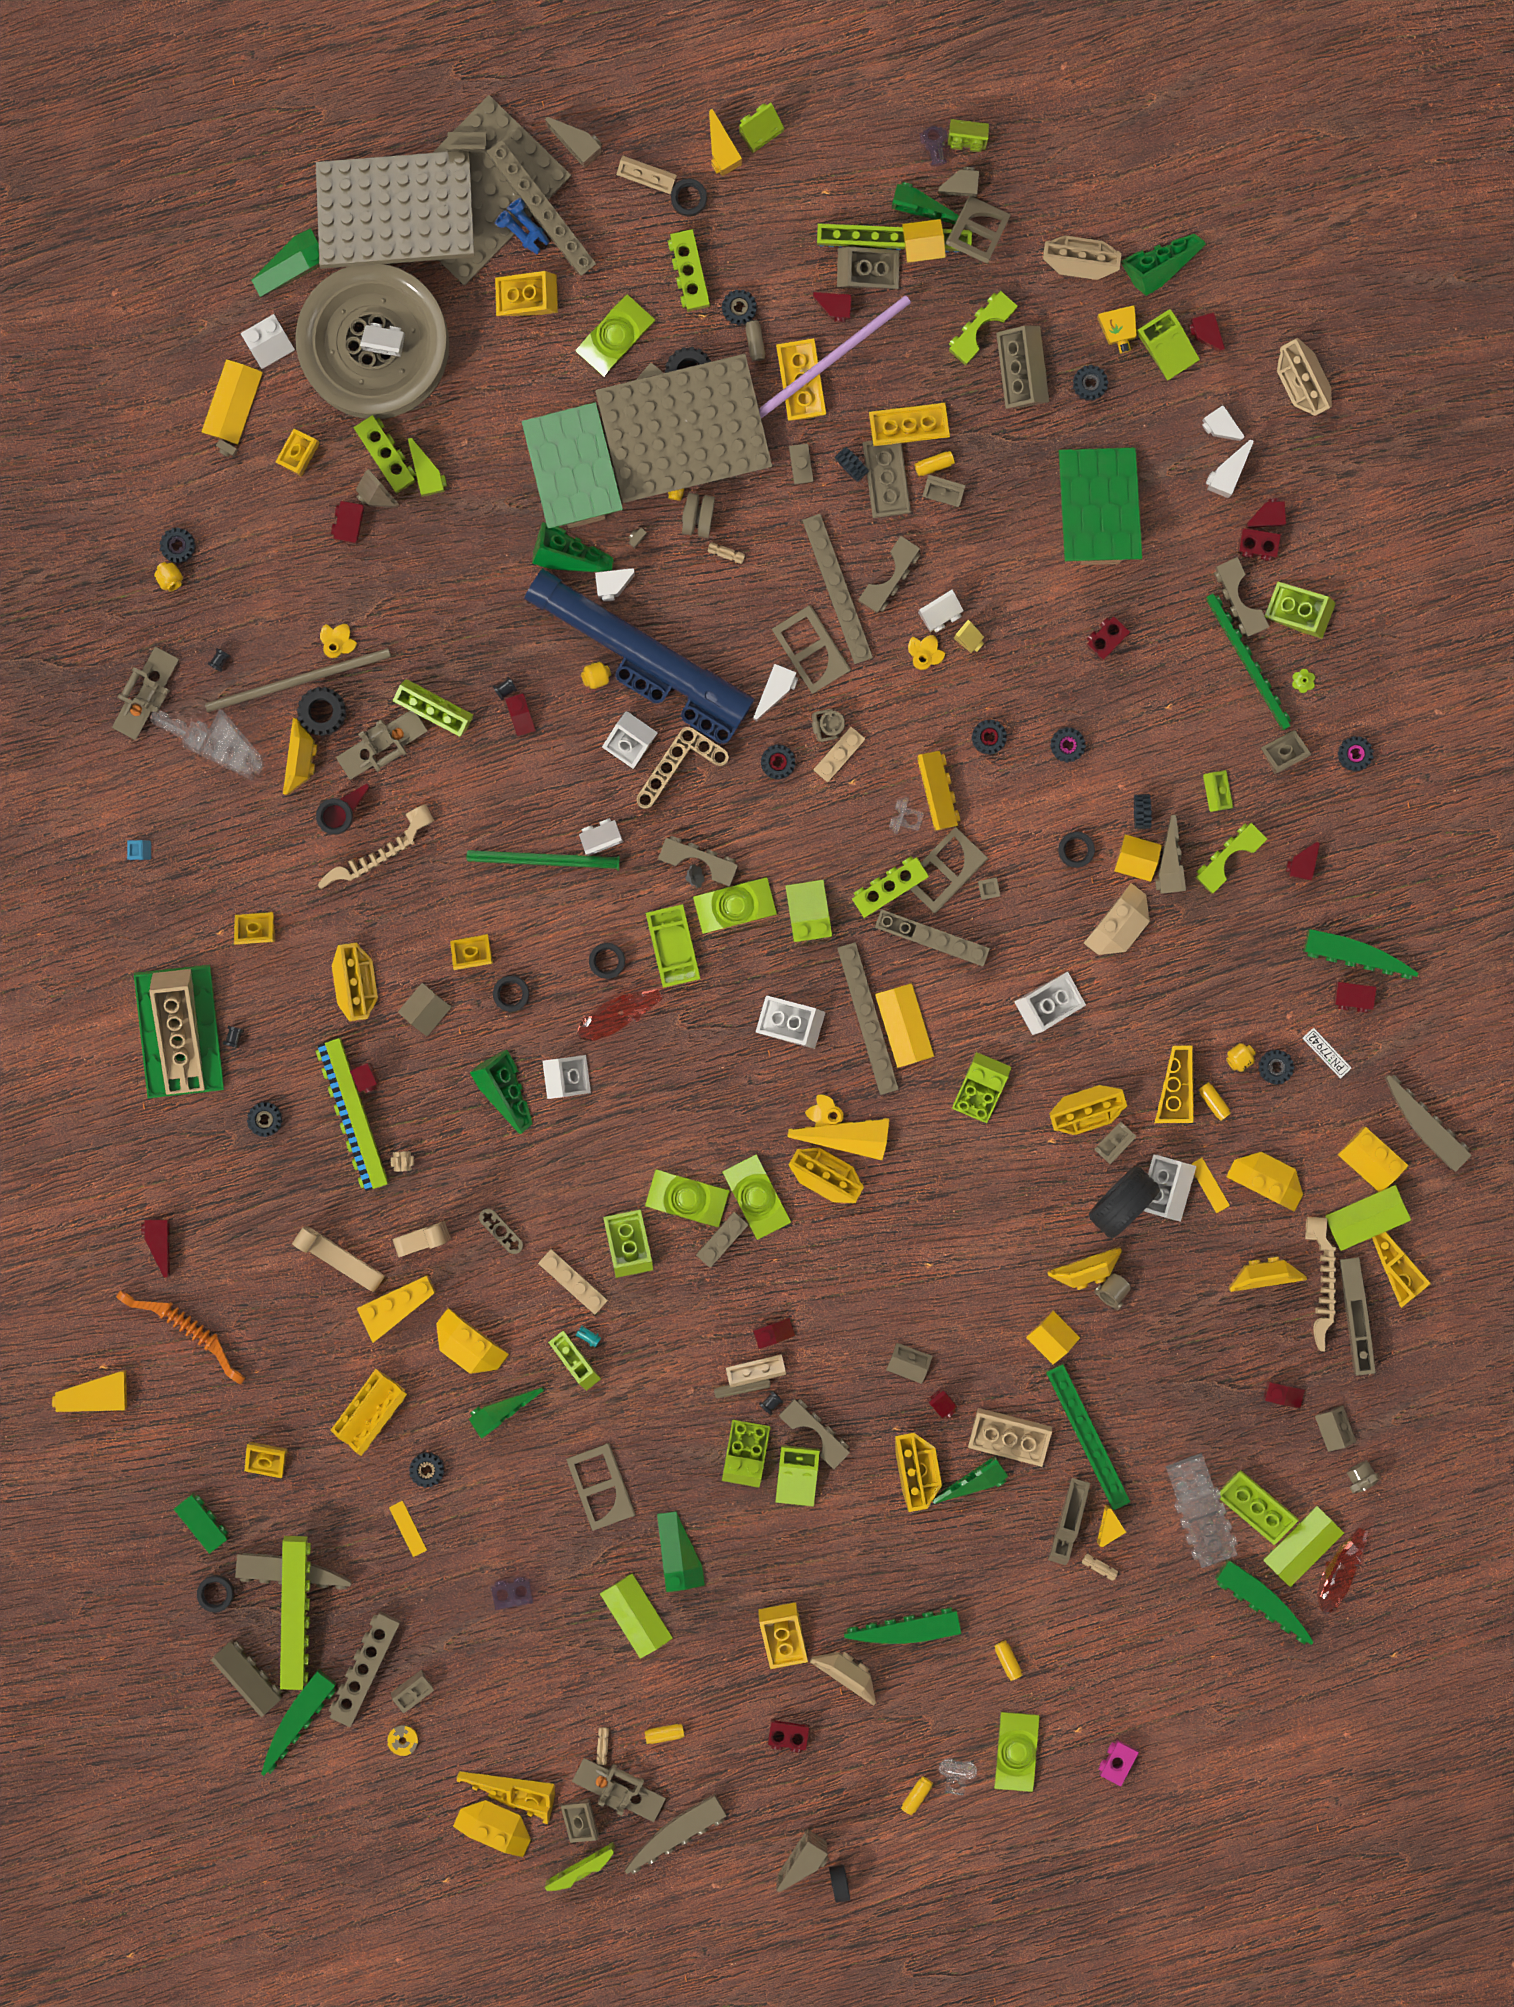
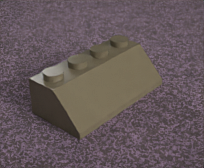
M1021 326L997 332L1006 409L1048 403L1049 395L1040 326Z
M231 1640L212 1657L211 1661L262 1718L281 1700L282 1691L277 1685H272L268 1681L269 1676L263 1670L259 1671L255 1666L257 1664L250 1655L247 1657L244 1654L242 1645L238 1641L234 1642Z

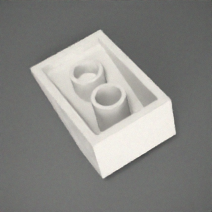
M1249 440L1219 466L1215 472L1212 471L1206 481V484L1209 485L1207 490L1226 498L1232 495L1254 442L1253 440Z
M774 664L753 720L758 721L785 697L790 689H795L798 678L795 677L796 672Z
M609 818L599 822L600 826L593 828L591 825L581 829L583 833L579 834L587 856L623 843L615 820L611 821Z
M1068 972L1014 1001L1032 1035L1045 1031L1086 1006Z
M766 996L756 1033L815 1049L825 1012L809 1006Z

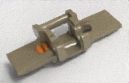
M155 647L142 671L133 667V673L121 695L119 694L117 697L124 701L125 704L112 726L113 729L134 740L137 739L151 712L157 714L165 697L168 695L170 690L165 688L179 661L178 658ZM156 671L160 674V679L157 682L149 679L151 672ZM139 676L145 678L138 696H135L133 700L128 699Z
M408 711L388 725L383 720H379L376 722L377 725L368 731L358 733L362 741L336 757L348 778L351 780L372 766L379 772L383 766L397 757L406 755L407 752L404 746L427 732L419 716L412 711ZM394 743L397 745L398 748L380 760H376L375 755ZM363 749H367L370 753L368 760L361 758V751Z
M583 1758L572 1779L573 1783L599 1795L598 1805L603 1807L605 1804L617 1810L616 1814L620 1816L623 1815L626 1808L654 1822L666 1799L643 1787V1778L638 1779L618 1769L614 1764L608 1770L586 1758ZM615 1775L635 1785L634 1789L611 1780L612 1776ZM640 1794V1802L633 1803L630 1800L632 1796Z

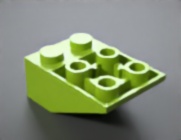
M766 103L762 104L756 109L757 112L754 115L750 116L749 114L740 121L739 134L752 153L784 132V127L772 103L768 105Z
M951 119L947 145H950L952 149L962 150L963 147L970 148V151L981 152L986 149L989 124Z
M1171 309L1150 321L1136 332L1167 381L1200 360Z
M976 1052L952 1109L987 1123L1008 1079L1011 1067Z
M732 1420L722 1481L760 1487L770 1426Z
M781 1445L776 1503L814 1506L820 1449Z

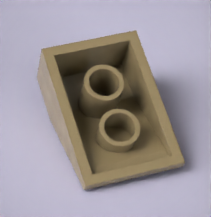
M550 117L545 119L546 126L584 168L602 154L601 142L595 135L590 136L585 131Z
M858 247L838 248L837 287L899 289V250Z

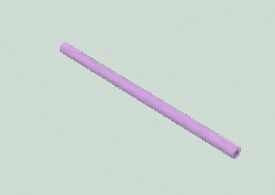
M906 295L761 406L759 408L761 419L911 303Z

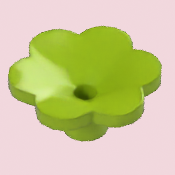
M1302 669L1292 676L1294 680L1292 687L1298 689L1300 693L1312 690L1315 686L1313 682L1315 675L1309 673L1307 669Z

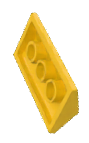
M814 338L776 345L783 389L818 363ZM820 374L785 400L788 421L826 415Z
M226 359L202 433L238 445L263 372Z
M945 403L869 412L873 446L950 437Z
M912 983L875 994L897 1068L934 1057Z

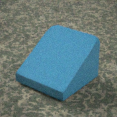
M127 840V860L151 859V841Z

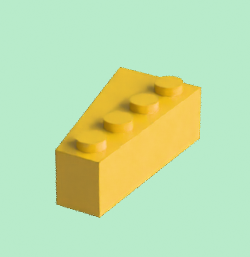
M1174 1045L1172 1047L1155 1123L1194 1122L1193 1045Z
M428 1275L357 1308L373 1343L436 1292Z

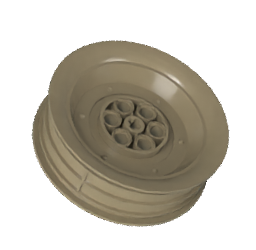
M390 265L350 266L331 274L310 293L301 309L297 322L296 350L306 378L327 403L337 410L354 417L367 419L373 415L375 419L378 417L379 419H386L414 409L434 391L447 365L449 334L445 318L437 301L417 278ZM380 318L383 320L382 328L389 329L390 326L401 328V331L405 333L401 357L391 355L390 359L383 360L381 358L382 353L363 350L360 344L364 330L360 333L355 332V325L361 323L365 329L366 325L370 326L375 319ZM352 342L359 343L357 351L349 350ZM365 356L373 357L370 365L363 364Z

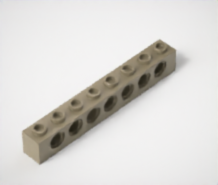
M501 140L486 152L487 156L519 198L525 202L526 207L577 274L581 276L596 265L506 144Z

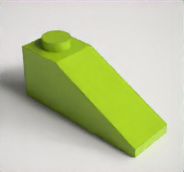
M409 438L408 442L421 496L445 492L444 487L447 486L445 475L441 476L439 470L415 441Z
M564 1331L548 1342L579 1385L586 1391L601 1380L592 1365Z

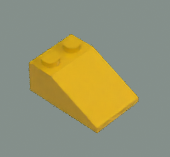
M711 109L709 110L712 146L711 165L716 174L720 172L724 176L741 166L742 158L715 112Z
M541 271L495 278L496 316L558 313L556 274Z
M796 1602L758 1609L759 1623L770 1669L808 1662Z

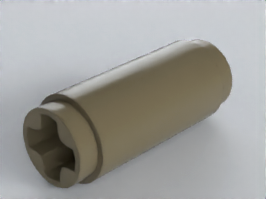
M759 321L747 322L745 329L750 358H752V361L764 360L765 349L761 325Z

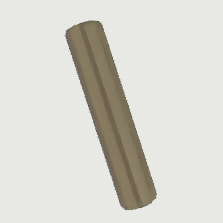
M770 1379L730 1388V1385L714 1389L715 1397L723 1398L769 1388L771 1386Z

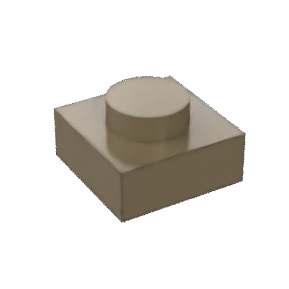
M221 439L216 444L220 449L218 452L226 457L230 455L235 457L238 452L236 448Z
M642 528L638 531L635 529L628 537L630 539L628 543L635 549L647 535V532Z
M997 877L978 881L981 900L1000 896Z

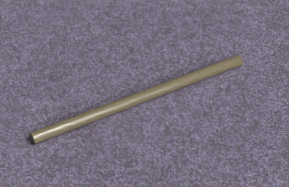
M389 648L214 700L205 703L207 712H211L391 657Z

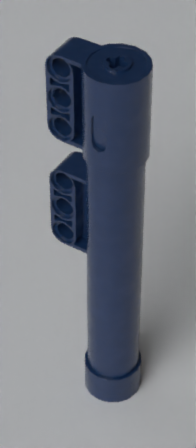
M542 568L529 587L524 597L525 600L541 610L545 609L623 657L624 659L616 671V678L620 683L653 703H661L673 688L688 697V702L681 712V718L685 723L721 744L727 743L732 738L738 726L749 712L755 698L661 644L561 582V579ZM622 669L629 671V678H624L621 675ZM638 679H643L646 682L645 688L638 686ZM655 689L662 691V698L655 697ZM692 709L695 712V718H689L686 711ZM704 719L711 721V728L703 726ZM719 730H726L728 737L722 738L719 735Z

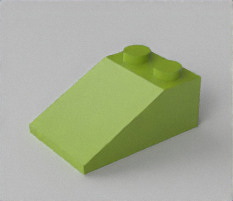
M1277 582L1265 613V618L1322 639L1336 603L1328 596Z
M819 880L786 885L794 942L832 937L824 881Z
M641 1210L603 1217L615 1277L652 1271V1259Z

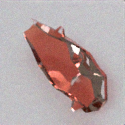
M658 989L631 992L614 999H609V1001L604 1002L582 1018L577 1035L582 1040L595 1041L616 1033L633 1020L636 1022L640 1021L642 1014L662 1000ZM623 1010V1015L618 1014V1012Z
M1359 1527L1347 1541L1339 1546L1332 1560L1326 1561L1325 1565L1327 1568L1323 1572L1317 1592L1319 1607L1325 1614H1329L1339 1607L1351 1586L1357 1566L1362 1563L1360 1557L1363 1553L1368 1532ZM1341 1564H1343L1345 1568L1339 1570Z

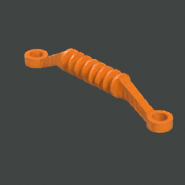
M122 1290L116 1295L121 1302L131 1308L152 1310L161 1319L168 1316L166 1323L174 1320V1328L181 1325L179 1332L186 1329V1337L192 1333V1341L199 1338V1346L204 1342L206 1343L204 1349L216 1355L222 1369L229 1378L240 1385L246 1379L241 1373L231 1368L217 1334L210 1337V1329L202 1332L204 1325L197 1328V1320L191 1324V1316L184 1319V1311L178 1315V1307L171 1310L173 1303L135 1300Z

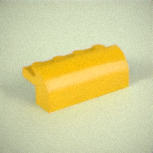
M375 1369L332 1427V1433L362 1456L374 1438L381 1432L385 1423L392 1417L396 1408L404 1401L407 1395L404 1392L405 1389L390 1377Z

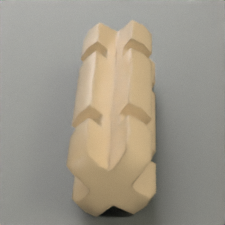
M713 542L709 544V553H716L717 556L731 561L733 559L740 564L743 563L745 554L741 552L736 553L735 550L718 546V544Z
M1089 1554L1084 1556L1082 1564L1087 1567L1091 1566L1092 1570L1103 1576L1107 1575L1106 1578L1111 1581L1115 1580L1118 1575L1117 1570L1114 1568L1110 1569L1107 1564L1098 1559L1094 1560V1557Z
M600 1727L598 1732L600 1738H598L596 1764L602 1766L607 1764L609 1728Z

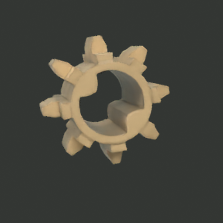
M411 1151L393 1152L391 1167H394V1171H411V1166H414V1156H411Z

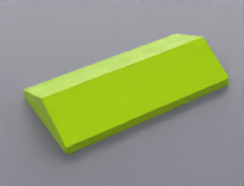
M1396 1185L1325 1216L1341 1251L1411 1221Z
M1241 1470L1232 1476L1216 1495L1273 1545L1299 1521L1295 1515Z
M1316 1506L1263 1561L1291 1587L1344 1532Z
M633 1573L600 1593L640 1659L673 1639Z

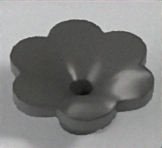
M695 864L690 865L685 879L692 886L695 885L696 888H700L705 880L702 869Z

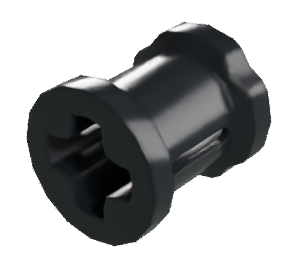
M216 648L214 657L207 664L222 672L224 664L228 658H231V655Z
M509 676L501 684L492 686L501 701L511 692L518 691Z
M228 1025L229 1031L223 1044L239 1048L240 1037L245 1030Z
M771 1390L770 1395L764 1402H760L759 1405L769 1415H772V1411L780 1403L783 1404L784 1401Z

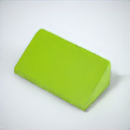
M1227 771L1204 774L1203 778L1210 812L1233 808Z

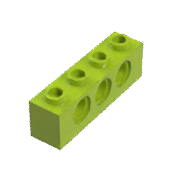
M693 229L670 234L671 240L667 241L669 250L674 251L675 258L672 259L674 270L679 272V277L676 280L678 289L682 288L684 296H680L682 307H687V312L710 307ZM681 248H687L690 251L686 257L680 256L678 252ZM687 266L692 267L694 270L690 276H686L683 273V269ZM690 285H695L698 291L696 294H689L687 288Z
M372 415L353 428L397 494L416 482L413 478L416 474L411 466L406 467L403 461L406 458L400 449L396 451L393 447L395 442L391 435H385L382 428L385 426L379 417L375 419ZM376 432L380 433L381 439L378 442H372L371 435ZM390 449L391 456L383 458L381 456L382 450ZM400 465L402 467L401 473L393 474L392 467Z
M407 679L400 684L393 699V702L459 737L466 732L473 718V714Z
M912 856L902 862L904 866L899 869L896 866L886 872L888 876L882 880L878 877L870 882L871 887L865 890L862 887L854 892L855 897L852 900L864 918L929 877L918 857L915 859ZM903 870H908L911 873L909 881L901 879L900 875ZM891 880L894 882L895 889L893 891L885 889L884 884L886 881ZM870 891H876L879 894L877 901L872 902L869 900L868 894Z

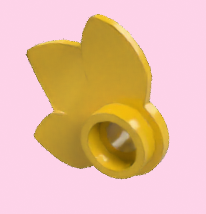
M327 624L322 627L320 639L324 644L323 651L327 657L337 658L341 654H349L355 649L357 642L349 639L350 629L347 624L338 625L334 630ZM336 646V650L332 651L329 647Z
M929 635L922 641L912 637L909 641L908 652L913 656V665L919 670H926L930 665H937L944 659L945 652L937 650L938 641L934 635ZM923 657L926 661L920 662L919 658Z
M822 1094L816 1097L818 1105H814L805 1111L807 1117L816 1122L815 1127L837 1124L843 1120V1111L835 1106L832 1098ZM836 1112L838 1116L833 1119L830 1114Z

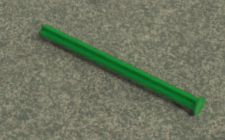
M468 850L466 855L468 862L617 869V871H619L620 856L597 857Z

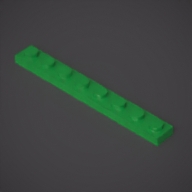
M1213 593L1207 596L1205 600L1281 730L1283 731L1290 727L1289 722H1291L1289 715L1286 711L1282 712L1279 707L1282 705L1277 695H1272L1270 691L1272 687L1267 678L1263 679L1260 674L1262 672L1261 667L1257 662H1253L1250 657L1252 655L1251 650L1241 642L1243 637L1238 629L1234 630L1230 614L1223 611L1221 607L1223 603L1218 595L1215 596Z
M1061 1364L1047 1371L1046 1374L1112 1509L1116 1510L1130 1503L1064 1365Z

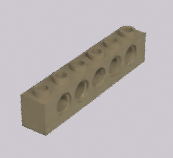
M381 1611L378 1616L374 1614L369 1624L373 1627L370 1633H365L361 1641L365 1644L362 1650H357L353 1658L356 1660L354 1667H349L345 1675L348 1680L345 1685L341 1684L337 1692L340 1695L337 1702L333 1701L329 1709L331 1719L351 1727L401 1622L400 1620ZM382 1629L385 1632V1637L377 1638L375 1630ZM370 1646L375 1647L377 1654L374 1656L369 1655L367 1648ZM366 1664L369 1671L362 1673L359 1671L358 1666ZM352 1681L359 1682L360 1689L353 1690L350 1683ZM345 1698L350 1699L352 1706L349 1708L344 1707L342 1700Z

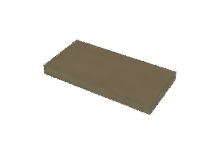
M873 441L862 442L865 465L869 471L867 473L873 519L910 514L911 509L902 443L873 446Z

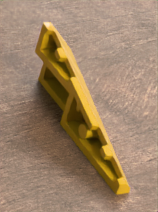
M889 1118L874 1121L865 1120V1122L827 1124L820 1127L809 1126L802 1129L791 1128L788 1129L787 1136L882 1160L887 1143Z
M1384 1232L1372 1237L1398 1303L1402 1308L1431 1283L1388 1233Z
M459 1771L457 1782H467L473 1785L472 1789L486 1791L489 1797L513 1809L515 1807L527 1811V1815L530 1817L533 1815L543 1819L542 1823H549L555 1798L554 1784Z

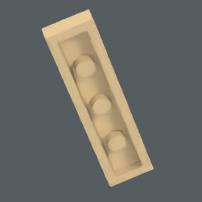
M552 1249L538 1263L594 1315L608 1301Z

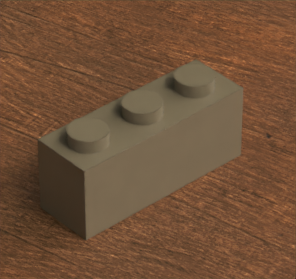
M734 1211L697 1252L696 1256L711 1268L749 1224Z

